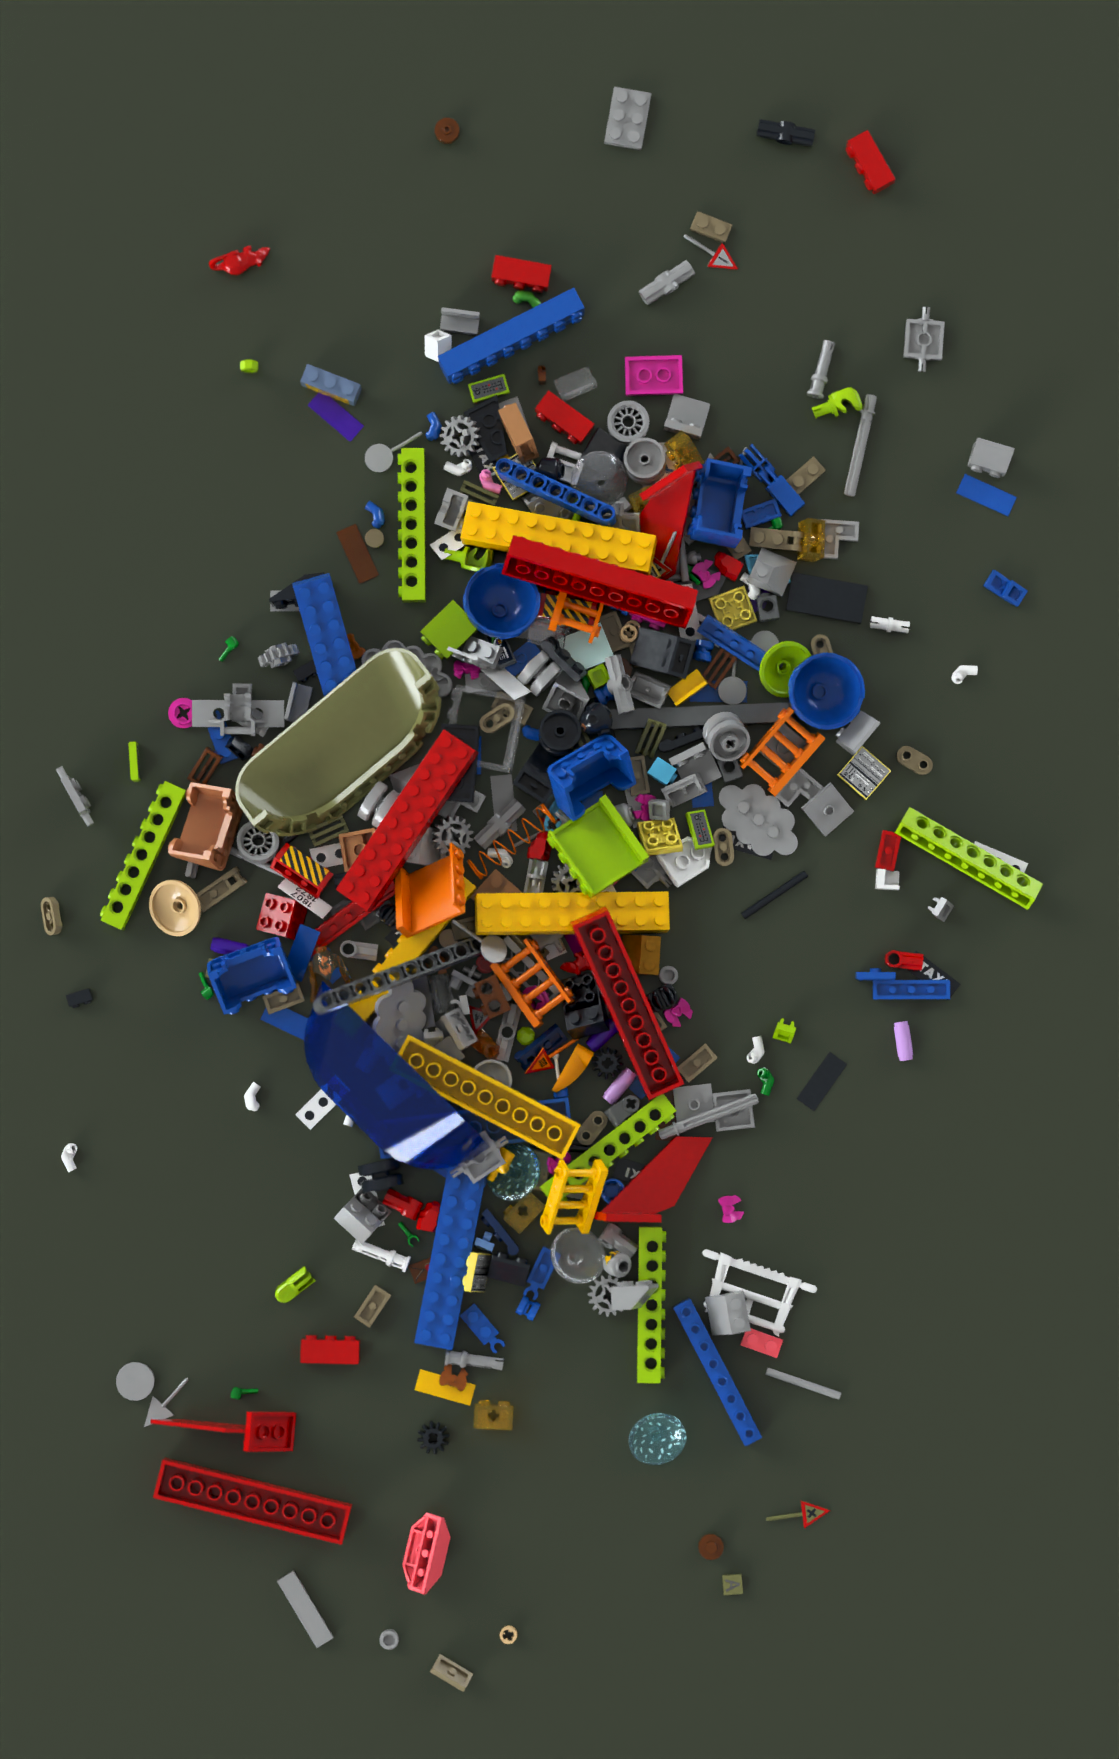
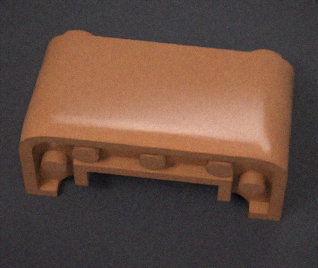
M190 782L189 788L185 793V797L191 805L181 837L180 839L174 838L169 843L168 854L178 859L222 871L227 864L243 811L237 803L235 792L232 789Z

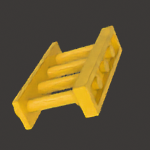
M563 1159L559 1160L558 1166L555 1168V1176L545 1209L540 1217V1225L547 1235H551L553 1225L572 1224L578 1227L581 1234H589L609 1171L601 1159H594L590 1169H569ZM568 1177H589L585 1185H566ZM563 1193H584L580 1201H561ZM558 1209H579L575 1217H556Z

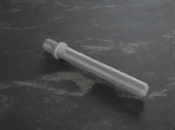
M871 394L866 395L863 409L860 410L862 414L844 494L850 497H854L856 493L872 417L875 415L874 408L877 397Z
M752 1094L676 1123L672 1122L673 1125L658 1130L661 1139L676 1134L680 1136V1133L758 1104V1097L756 1094Z

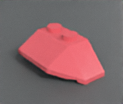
M426 1513L411 1526L402 1563L408 1582L407 1586L410 1590L427 1594L442 1576L451 1538L443 1517Z

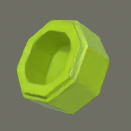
M252 359L240 361L241 372H257L258 362Z
M522 1027L517 1031V1040L521 1045H530L535 1040V1032L530 1027Z

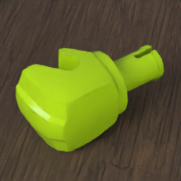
M852 387L833 392L828 396V402L812 407L816 419L831 412L835 417L839 416L837 410L847 413L845 406L842 405L844 401L850 403L857 411L863 409L861 398Z
M465 546L462 551L447 550L446 548L444 553L452 555H449L444 560L460 562L461 568L477 572L483 567L492 566L494 551L493 549H486L483 557L477 559L476 554L480 550L478 547L470 551L468 546Z

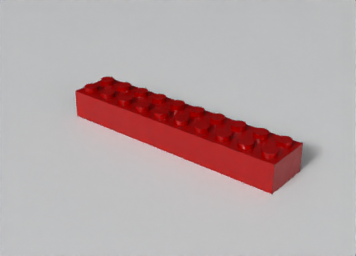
M515 535L512 537L501 573L684 629L694 610L698 590L689 586L675 584L672 581H665L652 575L638 573L635 570H628L615 564H608L598 559L582 556L579 553H571L558 547H551L542 542L531 541Z
M443 729L336 890L366 911L372 912L479 752Z
M603 907L570 922L647 1098L651 1100L684 1085L609 910Z
M166 1457L162 1460L153 1495L155 1499L340 1545L344 1541L352 1508L350 1503Z

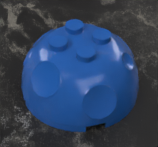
M495 563L493 566L481 568L471 577L463 595V607L468 619L478 631L487 636L503 640L520 636L533 624L539 613L541 599L536 584L501 574L504 563Z
M820 653L805 659L795 667L788 683L789 700L794 713L806 724L818 729L830 730L848 724L859 713L863 698H865V684L859 669L849 659L835 653Z

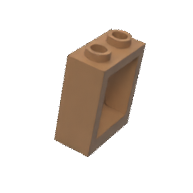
M516 402L505 405L502 409L498 410L504 429L521 464L539 457L533 437Z

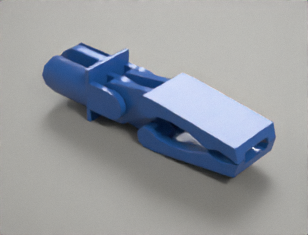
M751 444L749 447L753 453L746 448L744 453L747 458L742 453L738 457L746 466L752 467L751 473L759 482H764L767 485L766 491L792 517L795 512L805 505V502L782 475H776L772 464Z

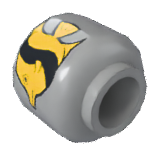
M615 1250L610 1251L604 1257L603 1268L614 1277H624L631 1270V1259L625 1253Z

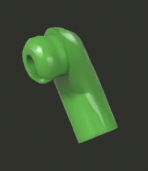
M518 290L512 297L516 304L526 301L533 308L541 304L530 291Z

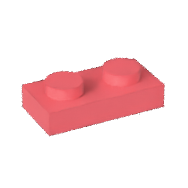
M750 1328L751 1331L744 1332L741 1346L775 1358L778 1357L783 1339Z

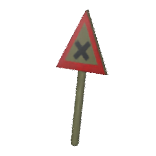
M800 1500L802 1512L767 1517L766 1521L802 1516L803 1527L806 1528L831 1510Z

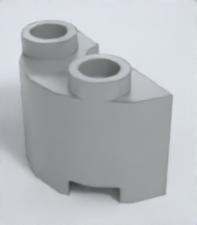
M447 488L434 524L455 532L458 528L462 529L463 517L468 501L472 502L469 500V496Z

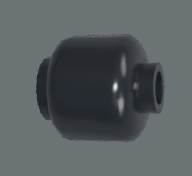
M544 457L540 460L539 464H536L535 471L559 482L564 477L565 466L559 458Z

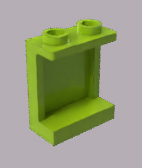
M454 600L420 631L423 635L421 637L422 641L427 646L431 644L436 649L434 653L441 660L445 658L447 661L453 654L447 650L448 646L459 649L473 634L478 632L468 619L465 611Z

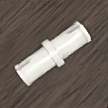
M871 616L870 621L878 622V624L870 623V628L882 629L890 633L891 631L906 634L909 632L908 628L901 626L910 627V621L893 620V617L887 619Z

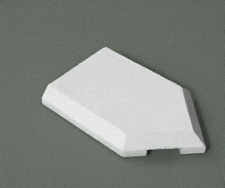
M687 836L681 840L683 851L659 854L656 857L670 880L678 888L709 868L712 847L695 850L692 837Z

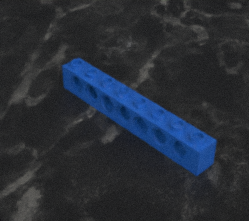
M690 1297L674 1305L673 1308L744 1446L761 1439L762 1436Z

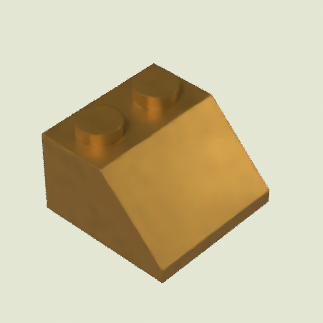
M622 935L623 945L636 974L658 976L661 936Z

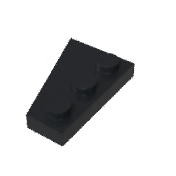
M497 395L463 412L465 417H470V422H477L474 427L480 428L477 435H481V438H477L490 464L507 455L501 417L498 412Z

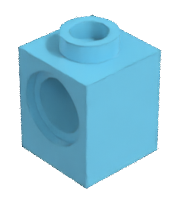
M659 757L656 758L647 772V775L664 786H667L668 783L673 784L678 776L675 773L677 769Z

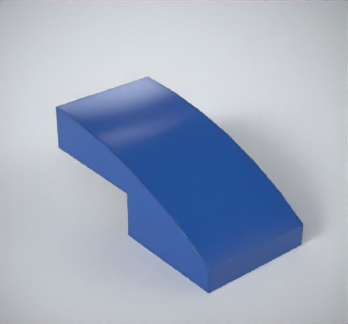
M992 570L983 587L1016 607L1019 606L1028 592L1015 581L1009 580L996 570Z

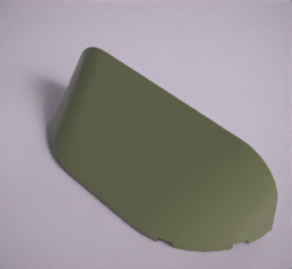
M403 648L386 649L368 659L255 754L241 769L236 781L235 796L237 803L252 825L266 834L274 832L277 836H294L316 830L317 824L325 820L327 823H330L343 815L365 797L378 781H384L409 760L423 745L421 740L425 734L433 731L441 709V698L438 693L440 689L436 680L414 653Z

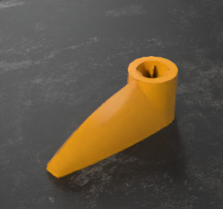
M578 1043L551 1091L558 1092L573 1083L586 1069L595 1052Z

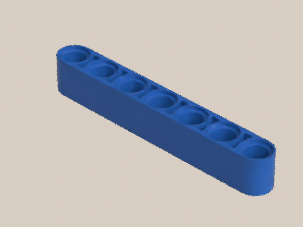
M501 458L497 461L496 471L499 478L602 526L611 527L616 523V513L611 505L510 459ZM503 467L510 468L507 472H501ZM521 474L527 475L523 480L517 479ZM538 482L544 483L540 488H536L535 484ZM554 490L561 491L560 494L556 496L551 494ZM574 497L578 499L575 503L568 502L571 498ZM589 505L595 506L592 511L585 510ZM606 513L612 514L609 519H604L603 515Z

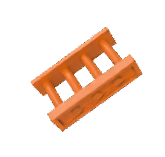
M559 591L548 630L555 632L557 625L561 626L562 624L591 633L588 643L592 644L594 637L598 638L601 626H598L604 604L600 603L598 610H594L570 602L569 599H566L567 593ZM562 609H569L594 617L593 626L564 617L561 614Z
M790 707L784 708L777 717L779 719L754 748L749 753L745 752L739 760L741 761L739 764L741 768L744 769L748 765L769 783L767 790L774 796L782 790L826 739L819 732L811 734L791 716L794 710ZM785 721L806 739L807 744L803 749L801 747L798 748L778 731ZM772 736L794 754L795 758L791 763L783 761L765 745ZM759 751L781 768L782 773L778 778L771 776L753 760Z
M526 938L523 940L527 946L506 963H493L490 967L534 1028H539L544 1024L541 1019H543L546 1013L564 1000L567 1003H572L575 1000L572 998L574 994L568 986L564 987L539 952L540 946L534 939L531 941V939ZM532 953L538 963L516 979H512L508 974L510 972L509 969ZM543 968L549 978L528 994L525 993L523 995L519 989L521 984ZM554 984L560 994L539 1010H534L531 1006L532 1000Z

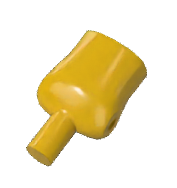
M503 1146L499 1149L506 1163L489 1173L487 1179L491 1182L495 1180L498 1173L505 1174L508 1172L510 1164L515 1157L514 1153Z

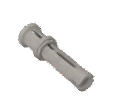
M823 341L815 374L811 376L812 384L810 391H807L809 397L815 399H823L824 397L822 393L825 384L828 382L826 376L835 343L832 341Z
M446 1349L444 1366L451 1364L459 1365L461 1368L475 1366L502 1370L504 1358L472 1355L466 1351L456 1352Z

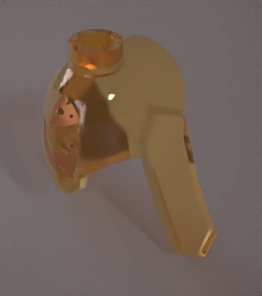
M326 946L315 948L316 954L311 962H309L310 1003H313L319 994L315 973L320 974L326 981L331 980L332 972L339 967L345 985L353 982L342 958L336 953L327 950Z

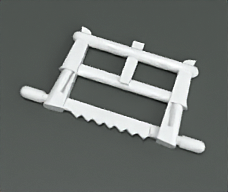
M704 1249L702 1252L705 1257L719 1260L715 1279L712 1278L709 1296L719 1295L721 1290L727 1292L743 1290L744 1296L747 1298L746 1307L749 1323L773 1330V1333L778 1337L779 1333L785 1332L783 1325L790 1309L793 1307L791 1304L798 1288L811 1293L817 1291V1287L806 1282L802 1283V1280L799 1278L787 1277L783 1272L777 1273V1270L764 1269L763 1265L757 1267L756 1263L743 1262L742 1258L736 1260L721 1252L718 1254L708 1249ZM729 1266L786 1284L787 1287L782 1301L725 1283L724 1280ZM705 1301L703 1305L706 1308L705 1312H708ZM753 1301L779 1309L775 1323L749 1315Z

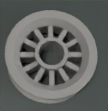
M635 401L619 402L609 412L607 419L608 431L611 436L621 443L629 445L632 441L646 436L649 429V415L646 409ZM631 419L634 424L631 427H626L623 421Z
M249 821L238 832V852L249 863H267L278 852L279 836L274 832H269L270 836H267L266 833L261 834V831L256 833V828ZM259 838L263 841V844L256 846L253 844V840Z

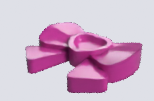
M704 560V562L696 564L692 569V573L698 575L702 581L703 589L711 588L716 581L720 580V572L710 575V572L707 571L713 564V561Z
M458 660L454 662V676L461 679L463 673H470L472 680L479 677L481 668L473 664L462 663Z
M639 794L635 798V801L642 804L641 810L633 811L635 819L651 821L649 819L648 801L656 799L655 796Z
M680 998L671 1009L663 1011L666 1020L672 1023L674 1027H681L677 1016H681L683 1013L691 1019L693 1013L689 1003L683 998Z
M569 1152L563 1158L565 1164L571 1162ZM548 1157L547 1168L550 1174L555 1175V1168L558 1166L560 1158L557 1157L554 1160Z
M723 1196L718 1199L724 1214L722 1222L733 1223L742 1218L744 1212L734 1211L735 1208L732 1206L741 1201L738 1196Z

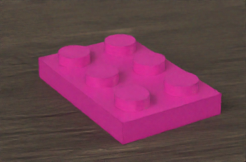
M682 355L625 357L626 396L683 394Z

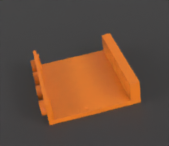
M449 843V856L410 874L402 867L395 877L396 929L406 938L465 913L464 854L453 843Z

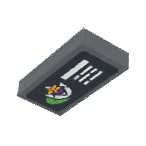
M484 635L487 642L503 648L497 663L499 670L517 663L507 639L500 640Z

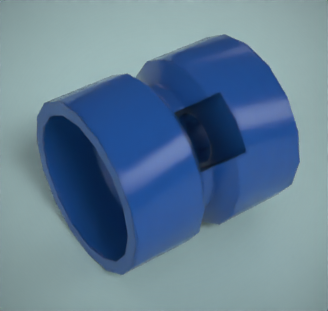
M615 1178L605 1180L601 1193L602 1199L609 1203L624 1188V1185Z

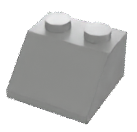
M977 438L973 444L967 466L971 467V470L981 473L986 471L992 477H1004L1015 448Z
M860 711L846 729L842 727L836 734L838 737L836 743L854 756L879 726L880 722L865 712Z
M429 827L405 863L427 866L440 860V849H436L434 846L437 843L432 841L436 837V835L432 834V831H437V828Z
M743 1290L705 1297L712 1336L751 1331Z

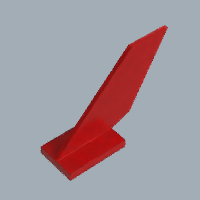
M700 461L681 466L639 494L643 501L650 499L640 514L641 533L656 535L657 545L654 557L659 561L662 559L673 532H677L663 563L672 570L661 578L665 581L676 574L695 472L703 468Z
M675 1136L601 1211L595 1212L594 1219L606 1222H661L662 1215L656 1213L675 1206L713 1137Z
M247 1412L246 1425L184 1419H151V1423L218 1432L245 1433L243 1451L283 1452L293 1451L296 1412Z

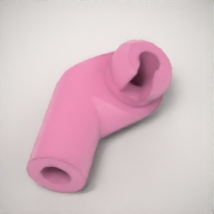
M488 469L482 470L479 475L482 487L500 495L503 486L493 482L491 472Z

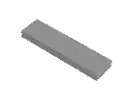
M293 1570L277 1580L316 1648L333 1639L334 1636L295 1571Z

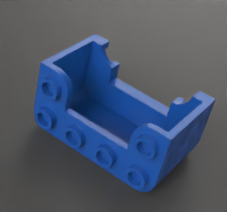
M707 458L705 463L701 464L703 468L696 472L695 482L698 483L692 495L695 503L690 510L692 523L688 525L687 535H690V540L735 549L742 539L743 530H740L742 528L741 517L745 491L748 488L747 477H751L752 467Z
M609 734L601 735L551 764L547 770L556 805L572 821L580 818L585 813V807L580 801L605 786L612 784L618 790H627L637 784L629 751Z
M279 937L266 939L215 958L207 963V973L224 1015L239 1012V1008L245 1000L247 1002L252 1001L259 995L273 993L275 989L279 993L289 994L297 988L294 974Z

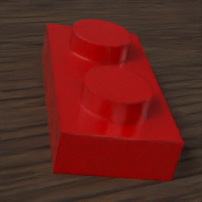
M882 830L875 868L894 872L901 836L895 832Z

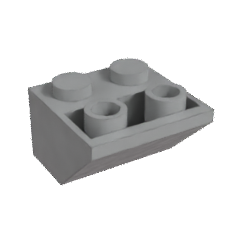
M361 1188L334 1219L357 1241L363 1244L392 1211L382 1204L371 1192L363 1193Z
M652 1280L636 1281L635 1284L633 1281L617 1282V1286L611 1287L612 1310L641 1308L658 1289V1283L652 1284Z

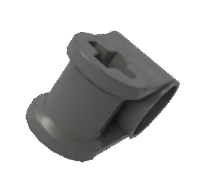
M628 1095L603 1113L615 1128L640 1107V1100L635 1095ZM627 1099L636 1100V1107L634 1109L627 1107Z

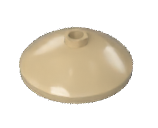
M171 879L159 883L151 892L149 910L154 923L160 930L172 936H183L196 928L201 917V906L196 893L189 885L182 881Z

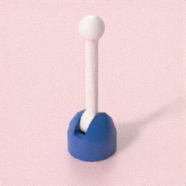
M559 1053L552 1057L555 1063L557 1080L560 1076ZM567 1087L558 1092H553L554 1099L569 1097Z

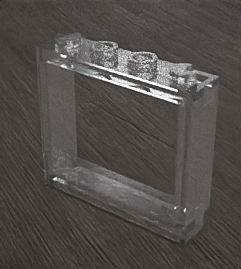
M457 684L456 689L453 688L451 694L453 705L448 709L447 718L450 719L449 724H456L462 692L515 702L516 716L511 722L503 765L477 760L478 768L512 774L526 698L520 697L514 700L506 693Z

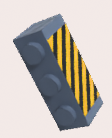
M307 364L300 381L301 385L308 389L353 406L356 405L362 390L361 384Z

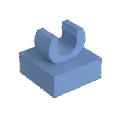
M485 1231L483 1239L476 1238L473 1247L492 1253L495 1245L490 1243L492 1233Z

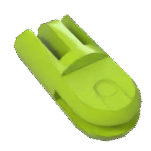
M303 1266L275 1289V1297L279 1302L287 1303L316 1282V1280L311 1277L310 1272Z

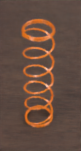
M543 803L540 804L541 808L536 807V812L543 827V831L537 828L527 819L522 818V824L528 836L529 842L524 840L511 829L507 830L509 839L512 843L515 853L508 850L505 846H503L496 840H493V845L500 860V864L495 862L484 852H478L480 860L485 869L486 875L481 873L470 859L467 860V863L480 880L484 878L483 876H487V869L485 867V864L482 860L480 853L485 855L495 864H502L495 842L502 846L509 853L514 855L516 854V849L509 834V831H511L525 843H530V837L523 820L527 821L538 831L544 833L545 828L538 812L539 809L542 812H544L554 824L557 823L556 819L553 817V815L550 813V811L546 808V806Z

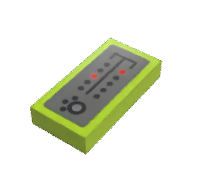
M505 374L468 384L473 404L488 400L496 395L498 397L510 393Z
M129 742L130 777L132 781L138 782L141 781L138 743Z
M705 809L687 812L685 815L695 850L713 847L715 844Z

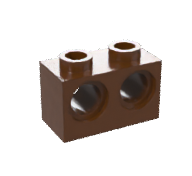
M496 975L474 983L475 988L472 990L476 999L480 998L483 1003L480 1008L484 1017L488 1016L491 1019L511 1010ZM484 983H489L492 986L490 994H484L481 991V986ZM491 1001L499 1002L500 1009L497 1012H492L489 1009Z

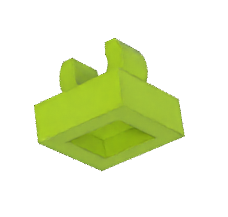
M603 663L587 671L586 676L594 690L607 683L610 679Z
M782 1018L776 1025L773 1038L791 1043L796 1027H794L793 1021H791L790 1026L784 1024V1019Z

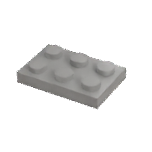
M614 87L604 144L642 150L652 93Z

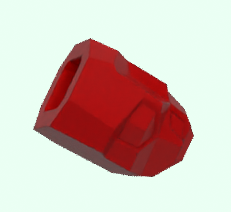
M717 552L714 560L720 574L736 582L744 564L723 552Z
M548 831L537 834L535 840L528 847L527 859L548 862L552 848L547 841Z
M438 1201L427 1203L425 1208L419 1212L416 1229L430 1232L436 1231L441 1205Z

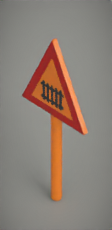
M572 1039L549 1055L542 1048L525 1074L555 1068L550 1058L579 1039Z

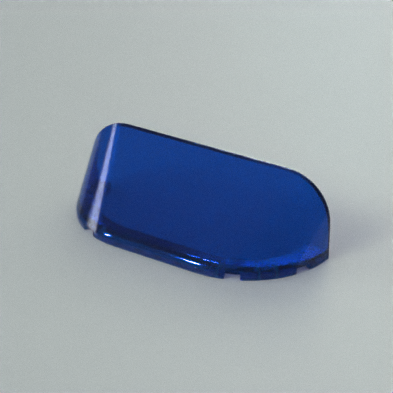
M322 981L315 999L332 989ZM321 1000L323 1006L328 1007L326 1001ZM349 1005L326 1014H318L312 1006L304 1036L306 1061L312 1076L323 1092L385 1153L395 1160L415 1168L437 1170L455 1167L467 1160H472L489 1147L480 1134Z

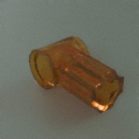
M480 1028L475 1034L478 1041L471 1046L488 1059L496 1058L500 1054V1047Z

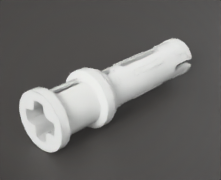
M355 1240L352 1248L353 1251L386 1262V1265L389 1267L394 1266L402 1269L404 1273L411 1260V1256L400 1255L395 1250L388 1251L366 1242L361 1244L357 1240Z

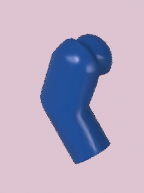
M435 412L427 415L431 424L429 431L426 432V438L429 441L437 439L442 430V425Z
M369 501L365 509L373 514L374 521H372V526L379 529L385 523L384 511Z
M530 725L522 728L525 738L539 741V729L531 728Z

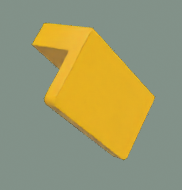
M696 669L686 676L685 680L682 679L671 687L668 695L673 700L675 706L678 707L706 687L708 683L699 670Z

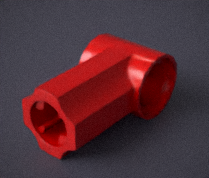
M892 950L885 955V964L890 968L922 971L923 954ZM891 954H896L899 958L896 965L889 962L888 958Z
M393 1189L388 1190L382 1204L399 1211L400 1214L416 1221L424 1204Z

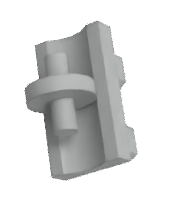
M529 859L523 893H543L549 862Z
M473 965L472 969L464 966L462 971L469 974L468 977L453 970L449 986L459 990L463 981L469 984V987L465 994L474 999L475 995L472 989L475 988L474 983H477V981L471 978L480 979L482 974L476 972L478 966Z

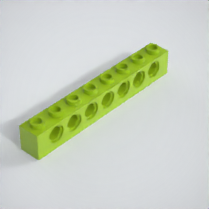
M401 448V454H398V465H401V472H398V484H401V491H398V503L402 504V510H398V522H402V529H398V541H402V548H398V560H402V567H398V578L402 579V586H398V596L402 598L403 603L426 602L424 448ZM410 464L417 467L413 473L406 471L407 466ZM410 483H414L417 486L413 492L406 490L407 485ZM410 502L417 504L416 509L413 511L406 509L407 504ZM415 521L417 526L415 529L409 530L406 527L407 523ZM409 540L417 542V546L413 549L408 548L406 544ZM409 559L417 561V565L413 568L408 567L406 564ZM415 578L417 579V584L410 587L407 585V580Z
M167 781L159 785L156 791L158 797L149 806L148 811L150 814L147 819L144 818L140 826V829H142L141 834L136 836L132 843L134 849L125 858L124 864L126 866L123 871L118 873L116 878L117 886L115 889L112 888L108 895L110 901L107 906L104 905L100 913L102 918L100 921L124 931L182 806L186 790ZM165 798L171 799V805L168 808H163L162 801ZM158 815L163 817L161 825L154 824V818ZM148 833L155 834V840L152 843L146 841ZM141 850H146L147 852L145 860H139L138 853ZM134 867H137L139 869V875L135 878H132L130 876V870ZM125 885H130L131 892L128 895H123L122 888ZM117 902L123 904V910L119 913L114 911V905Z
M911 807L908 808L895 831L902 838L1027 910L1035 901L1043 885L1036 879Z
M664 1094L655 1097L568 1164L567 1167L569 1169H590L589 1159L596 1157L601 1159L608 1169L614 1164L612 1160L617 1156L621 1159L629 1153L628 1148L634 1145L637 1147L644 1141L643 1136L647 1133L652 1135L660 1129L658 1127L663 1121L668 1123L675 1117L673 1113L676 1112V1109ZM652 1110L659 1112L660 1117L657 1121L650 1118ZM636 1122L644 1124L643 1132L639 1133L635 1130L634 1125ZM622 1133L629 1136L627 1144H622L619 1141V1136ZM606 1145H611L614 1148L612 1156H607L604 1153ZM554 1176L539 1187L547 1198ZM568 1177L567 1183L568 1185H582L589 1177H583L580 1180ZM563 1193L561 1201H567L568 1198L566 1196L569 1193Z
M639 1226L638 1281L655 1280L659 1287L648 1299L655 1300L657 1307L654 1310H649L646 1307V1301L641 1308H638L637 1383H661V1379H664L665 1368L661 1367V1359H665V1348H661V1340H665V1328H661V1320H665V1309H661L662 1301H665V1289H662V1281H666V1270H662V1262H666V1250H662V1243H666V1231H662V1227ZM650 1241H655L658 1244V1248L654 1252L647 1250V1244ZM651 1260L656 1261L658 1264L655 1271H649L646 1267L647 1263ZM647 1320H656L657 1326L654 1329H648L646 1327ZM650 1338L657 1341V1345L653 1349L646 1347V1341ZM648 1358H654L657 1361L654 1368H648L645 1365Z

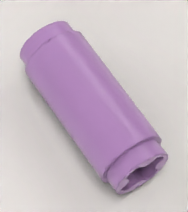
M908 1021L894 1023V1033L899 1061L912 1060L913 1050Z
M626 1067L608 1087L602 1097L613 1105L628 1089L637 1075Z

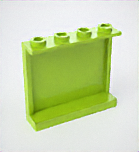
M606 794L599 798L597 803L586 809L584 815L575 821L569 820L554 831H548L547 841L552 848H556L559 852L558 857L560 861L568 865L570 875L574 880L577 879L579 881L581 891L584 895L588 894L590 898L648 862L649 855Z

